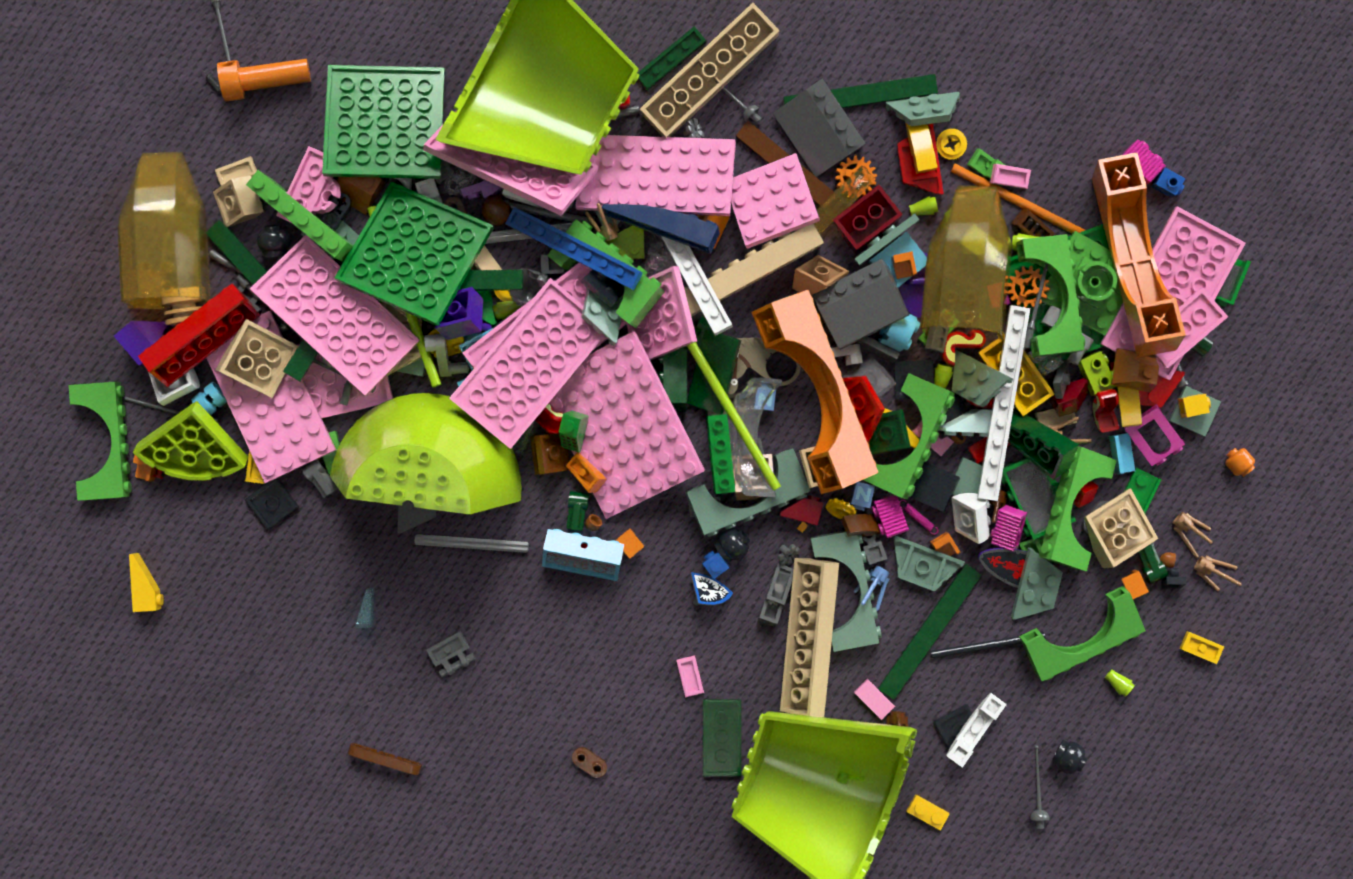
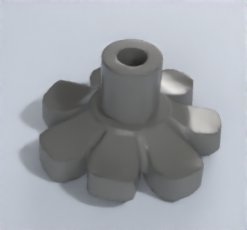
M696 118L687 120L686 130L683 131L684 137L704 138V132L700 131L702 127L698 124V120Z
M791 544L789 548L782 545L779 548L781 552L778 555L779 563L782 566L785 564L790 566L793 563L792 559L795 560L801 550L794 544Z

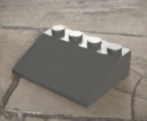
M823 78L772 113L816 177L865 144Z
M883 259L813 294L819 311L840 350L909 316L890 268Z

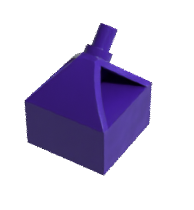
M469 287L457 292L439 326L435 325V329L446 340L482 332V330L488 331L492 325L482 322L483 298L473 287Z
M130 321L114 337L139 366H144L138 355L157 342L162 336L166 335L169 328L173 327V325H166L164 321Z

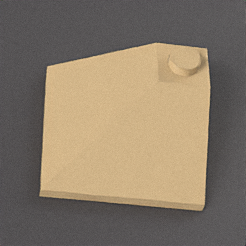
M246 319L223 354L216 370L273 398L285 375L283 370L299 346Z
M1131 489L1124 491L1084 517L1093 552L1102 568H1114L1158 539Z

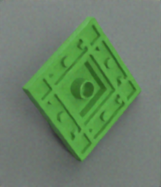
M1074 231L1069 240L1071 243L1070 256L1074 262L1073 277L1077 283L1075 289L1076 297H1078L1080 302L1078 308L1079 316L1082 318V325L1105 336L1123 304L1111 253L1104 246ZM1050 274L1047 278L1049 284L1045 285V287L1050 288V291L1045 292L1047 299L1041 298V301L1048 306L1052 305L1061 309V293L1055 279Z

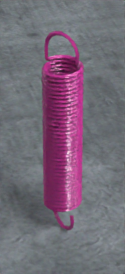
M907 503V506L902 509L930 532L934 525Z

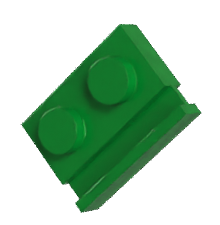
M1135 467V471H1133L1124 491L1131 489L1143 512L1146 513L1161 479Z

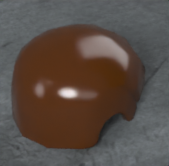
M500 195L489 196L482 205L484 220L493 226L504 225L511 213L509 203L505 202Z

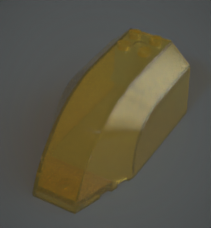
M183 152L143 153L139 159L118 221L121 302L130 307H136L135 299L190 297L199 298L205 303L210 300L205 206Z
M958 185L930 241L920 325L926 336H928L930 327L975 328L996 332L999 340L1003 341L1012 244L997 187Z

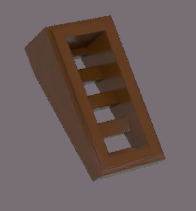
M1022 209L1011 223L1025 235L1040 237L1044 231L1047 232L1044 237L1054 236L1055 234L1028 209ZM1033 221L1034 224H1033V225L1031 226V228L1028 230L1027 227H1028V226L1030 225V223ZM1039 226L1040 229L1038 230V232H1037L1035 235H1033L1032 233H1033V232L1036 230V228Z

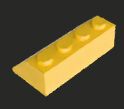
M1005 333L978 352L986 365L998 371ZM1024 349L1014 402L1015 407L1022 416L1054 395V392Z

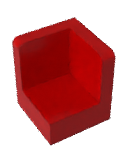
M1092 481L1086 483L1076 495L1073 504L1081 507L1092 502L1099 486Z

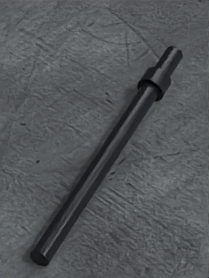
M1041 632V634L1043 635V637L1046 639L1045 633H1044V632ZM1017 636L932 650L930 652L931 658L1022 644L1020 637Z

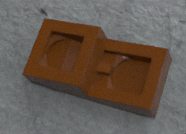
M847 515L841 519L847 536L861 534L862 537L880 534V529L874 515Z

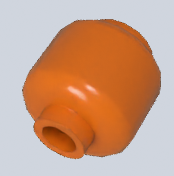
M1234 448L1226 454L1228 459L1225 464L1235 476L1242 475L1244 477L1255 468V459L1245 448L1239 450Z

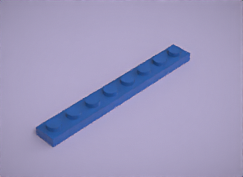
M516 207L512 209L505 223L515 230L632 290L635 289L643 274L628 264Z

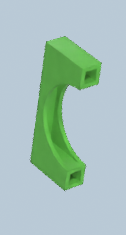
M257 170L246 186L334 258L344 262L353 244L302 206L276 181Z
M575 219L565 233L643 273L634 290L625 286L622 302L615 312L628 324L637 328L665 291L660 288L662 284L654 277L649 279L646 276L648 272L641 266L636 268L632 265L634 261L626 254L621 256L618 253L620 249L613 243L608 245L605 242L607 238L599 232L593 233L591 231L593 227L586 221L581 223ZM554 249L547 255L567 271L578 262Z
M1067 234L1027 238L1016 243L1018 261L1033 263L1042 268L1045 267V263L1048 264L1047 271L1055 279L1061 293V311L1056 323L1045 334L1030 338L1033 358L1083 351L1085 346V338L1081 330L1083 323L1082 318L1079 316L1078 308L1080 302L1078 297H1076L1075 289L1077 283L1073 277L1074 262L1070 256L1071 243L1068 240Z
M909 373L901 391L911 397L920 410L923 423L920 441L908 457L894 464H876L878 473L863 479L904 499L912 496L915 490V481L922 475L923 463L930 457L932 443L934 444L938 439L939 433L937 432L940 425L942 426L947 418L945 414L948 408L952 407L955 397H953L955 393Z
M121 382L69 385L70 404L82 405L94 410L106 422L111 434V452L106 464L94 476L82 481H76L77 501L129 497V493L132 491L131 482L128 481L130 464L127 462L126 454L129 453V447L125 443L127 426L124 424L123 416L126 415V408L122 405L124 387L121 386Z
M1078 447L1070 468L1061 475L1041 546L1040 558L1075 570L1087 571L1092 553L1085 550L1074 536L1071 526L1072 505L1080 489L1089 481L1095 478L1112 479L1117 460L1089 449Z
M1121 586L1106 594L1108 611L1103 626L1096 635L1080 645L1071 647L1054 645L1045 640L1037 628L1019 636L1035 674L1041 681L1052 679L1055 675L1068 671L1071 667L1084 663L1091 657L1103 654L1106 650L1119 646L1130 638L1138 637L1146 631L1132 596L1126 588Z

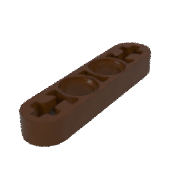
M350 743L348 754L353 757L413 775H419L422 764L399 756L396 758L393 754L380 750L377 752L376 749L357 743Z

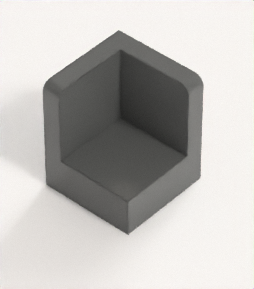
M541 255L542 274L556 276L566 273V270L549 256Z

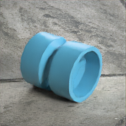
M213 381L204 388L203 393L199 392L191 399L192 403L198 401L210 416L216 412L217 406L222 407L227 402L221 388Z

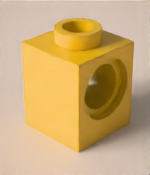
M1206 394L1177 399L1181 418L1210 413L1211 403Z

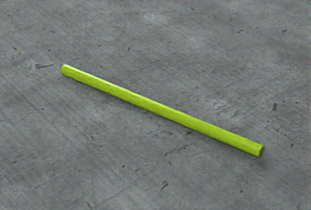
M376 206L367 209L370 217ZM405 312L412 333L420 340L417 343V347L432 387L440 386L441 381L430 351L426 352L425 338L416 316Z
M694 342L687 345L772 491L781 487L780 483L697 343Z

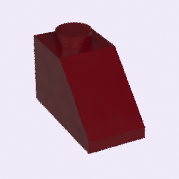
M1087 378L1070 382V385L1066 387L1063 399H1056L1055 394L1050 397L1051 404L1058 417L1069 415L1079 410L1088 395Z
M809 495L808 498H802L780 511L779 515L818 525L823 502H819V497Z

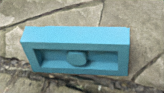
M1128 433L1109 436L1112 459L1117 460L1114 469L1115 474L1135 471L1131 439Z

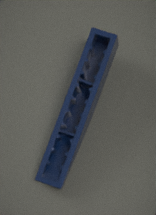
M603 204L602 206L605 216L711 254L720 235L716 223L709 220L706 222L702 221L693 214L686 215L664 208L645 205Z

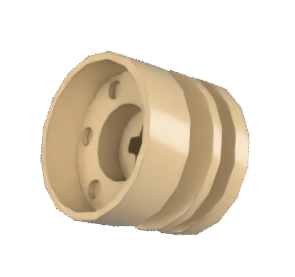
M187 287L160 292L162 305L172 306V310L164 312V316H174L172 319L165 320L166 325L176 326L202 307L196 306V302L204 300L202 287Z

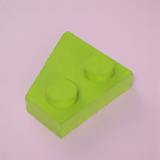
M632 225L617 233V238L606 241L608 245L613 243L620 249L618 253L621 256L626 254L631 259H645L644 229Z

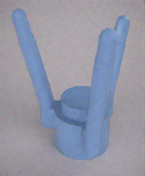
M876 566L874 570H870L869 575L873 583L862 600L861 605H865L877 584L881 586L882 584L876 605V610H879L886 585L890 580L887 578L890 574L888 571L879 566ZM859 585L854 589V593L860 590Z

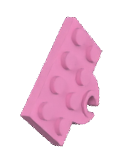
M308 146L287 193L314 215L316 213H329L337 205L328 201V198L331 194L336 198H340V186L333 177L323 176V152ZM277 213L276 216L290 222L281 213Z
M1203 287L1198 289L1188 299L1179 294H1171L1173 297H1176L1186 336L1176 351L1154 354L1166 368L1174 364L1228 317Z

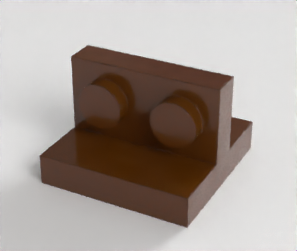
M559 434L530 437L535 475L569 470L566 467L569 462L568 450L561 446Z

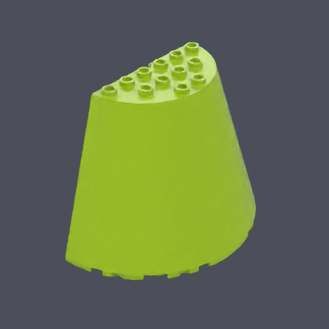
M510 0L483 54L453 107L457 112H450L435 140L441 143L582 175L583 171L587 173L592 164L589 161L593 154L597 155L601 148L599 144L601 138H606L611 129L608 126L609 122L616 120L620 109H618L620 103H625L630 94L627 91L630 84L635 85L639 77L637 73L639 68L573 0Z
M415 393L387 400L365 413L354 423L342 439L336 451L330 473L331 479L346 499L401 506L404 501L409 500L413 502L416 508L463 514H474L521 501L522 485L519 464L513 448H508L449 399L451 396L435 393Z
M771 711L765 714L762 713L758 720L759 730L755 732L752 739L755 742L754 746L750 748L747 755L749 764L744 766L742 771L744 778L737 787L738 798L734 799L731 806L734 809L732 817L811 879H865L874 859L871 855H874L882 840L891 817L892 808L895 807L909 766V759L906 757L911 758L915 741L911 740V738L914 739L916 737L917 730L912 727Z

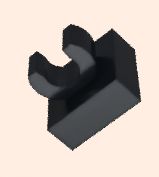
M1170 568L1167 571L1168 577L1161 581L1162 588L1181 589L1186 585V577H1179V568Z

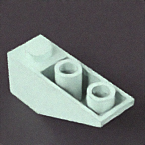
M972 409L943 424L938 431H945L944 435H956V432H962V436H974V433H979V436L988 437L992 410Z

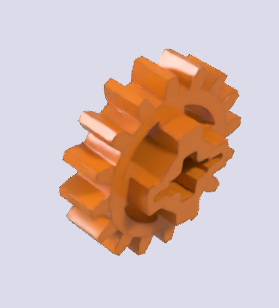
M854 156L853 161L848 157L846 158V164L844 162L840 163L842 169H836L839 175L835 176V180L840 181L836 186H842V194L847 191V197L854 194L855 199H857L860 193L864 196L866 195L865 191L870 192L872 190L870 185H876V182L872 179H875L877 174L872 173L876 169L875 167H869L871 161L865 163L864 157L858 160L857 156ZM851 165H856V167L852 170L846 169ZM863 168L867 171L868 176L864 174ZM859 170L858 177L861 179H858L853 185L854 177L851 175H854ZM843 177L848 180L849 186L845 184ZM860 184L866 185L862 189L855 190Z
M1032 266L1029 267V270L1022 267V272L1015 270L1016 276L1009 277L1012 283H1007V287L1012 289L1007 292L1008 295L1013 294L1011 301L1017 300L1018 307L1023 303L1024 308H1027L1028 304H1031L1032 308H1034L1040 289L1036 286V282L1038 279L1041 281L1042 274H1039V268L1033 271ZM1025 275H1030L1029 278H1026V279H1022V278H1021V277H1023V276H1025ZM1049 280L1044 282L1041 298L1047 299L1045 292H1049L1050 288L1045 287V285L1049 284ZM1032 282L1033 290L1029 289L1025 292L1024 285L1028 286ZM1015 285L1021 289L1019 296L1015 291ZM1029 296H1036L1034 299L1026 300Z

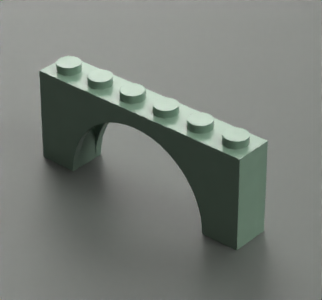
M790 448L773 455L775 477L781 487L767 494L762 500L752 506L745 508L727 507L716 501L710 495L705 485L685 491L702 535L713 536L719 533L718 529L720 528L730 529L736 526L735 522L749 521L754 518V514L760 512L763 515L772 511L771 507L778 505L780 508L789 504L788 500L795 498L799 500L806 497V493L810 492L794 449Z
M846 531L811 537L815 558L829 557L844 563L853 571L860 586V600L854 615L848 622L832 632L833 651L878 644V638H881L882 635L880 626L876 627L875 619H878L876 607L872 608L871 600H874L873 592L865 605H861L869 590L867 582L870 581L869 571L864 569L863 564L867 562L865 551L860 549V544L863 543L861 534L847 536Z

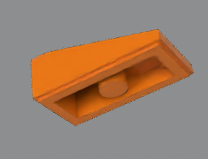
M578 452L566 465L588 493H596L607 480L598 469Z

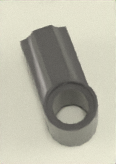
M317 459L303 467L302 472L310 482L314 483L323 498H326L334 493L338 487L327 473L326 466L323 467V462Z

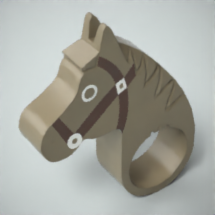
M738 338L741 340L728 394L736 392L738 388L737 380L743 376L747 368L753 369L774 385L784 386L792 383L798 377L801 366L795 361L796 371L793 377L784 382L775 381L766 371V359L768 360L771 354L779 351L766 349L762 338Z

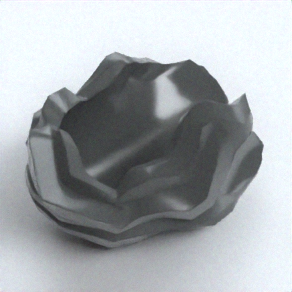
M520 268L519 270H523V290H508L512 300L519 306L526 304L549 280L547 275H541L540 272L531 269Z

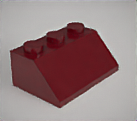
M878 185L835 217L833 221L843 239L853 252L857 253L898 222L903 214L883 188Z

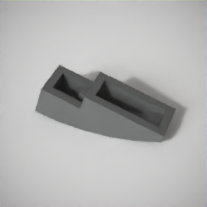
M777 564L757 621L776 627L791 587L793 568Z

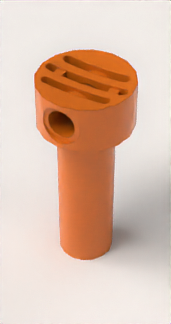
M307 59L241 68L238 60L217 63L220 89L225 102L245 99V91L311 82Z

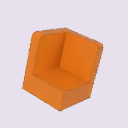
M912 251L892 256L896 279L917 275Z
M134 455L133 463H137L135 477L149 482L154 481L155 477L153 475H156L157 468L150 467Z
M631 528L615 540L624 544L623 551L629 558L633 557L644 547Z
M948 532L930 541L935 551L949 556L961 553Z
M1132 570V574L1122 578L1121 581L1130 592L1132 599H1135L1149 591L1140 572Z

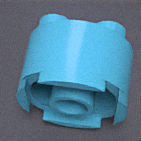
M909 314V316L881 329L879 334L882 335V339L878 338V342L899 352L903 349L908 350L912 343L910 338L913 332L916 333L919 329L920 322L917 321V317Z

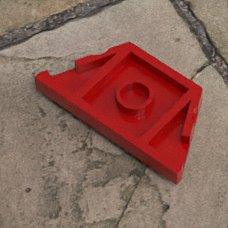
M932 123L927 125L934 148L937 169L916 174L914 159L911 156L907 137L896 145L903 184L937 195H943L935 132Z
M1109 362V366L1113 371L1114 362ZM1175 371L1170 380L1158 375L1157 385L1150 393L1139 391L1140 405L1154 406L1157 404L1158 407L1162 408L1185 375V372Z
M866 376L842 378L845 387L848 389L852 405L855 407V413L862 426L865 439L869 443L885 408Z

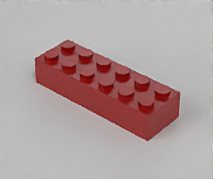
M232 283L214 298L208 300L197 311H194L184 321L177 324L175 328L162 336L157 342L146 348L138 357L149 373L166 387H169L234 337L246 319L253 322L261 315L247 297Z

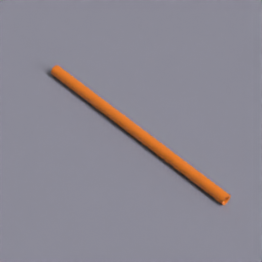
M954 163L950 171L1022 209H1028L1034 215L1071 234L1074 231H1085V229L1001 186L990 183L989 180Z

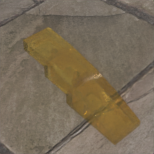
M860 166L817 209L820 221L814 223L820 235L833 222L835 217L850 207L876 180L863 166Z

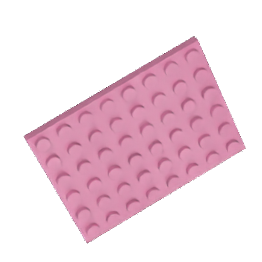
M635 331L618 339L614 346L608 344L589 354L549 402L555 412H562L564 414L572 410L589 416L580 454L607 479L596 493H593L606 519L705 471Z

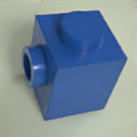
M1165 167L1157 175L1151 187L1172 198L1180 195L1185 185H1183L1185 178Z
M712 550L703 557L705 560L702 564L713 579L729 569V564L720 556L718 551L714 553Z

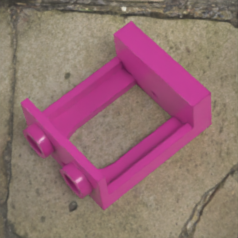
M1157 404L1141 414L1142 425L1124 427L1151 466L1162 464L1167 460L1166 457L1168 455L1179 453L1183 449L1182 446L1185 445ZM1153 419L1171 443V446L1160 454L1155 453L1138 431L1139 428Z

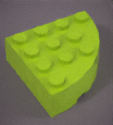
M198 401L192 403L139 441L133 451L139 459L150 467H156L164 471V474L186 480L203 481L211 480L214 477H224L244 468L248 460L246 453Z

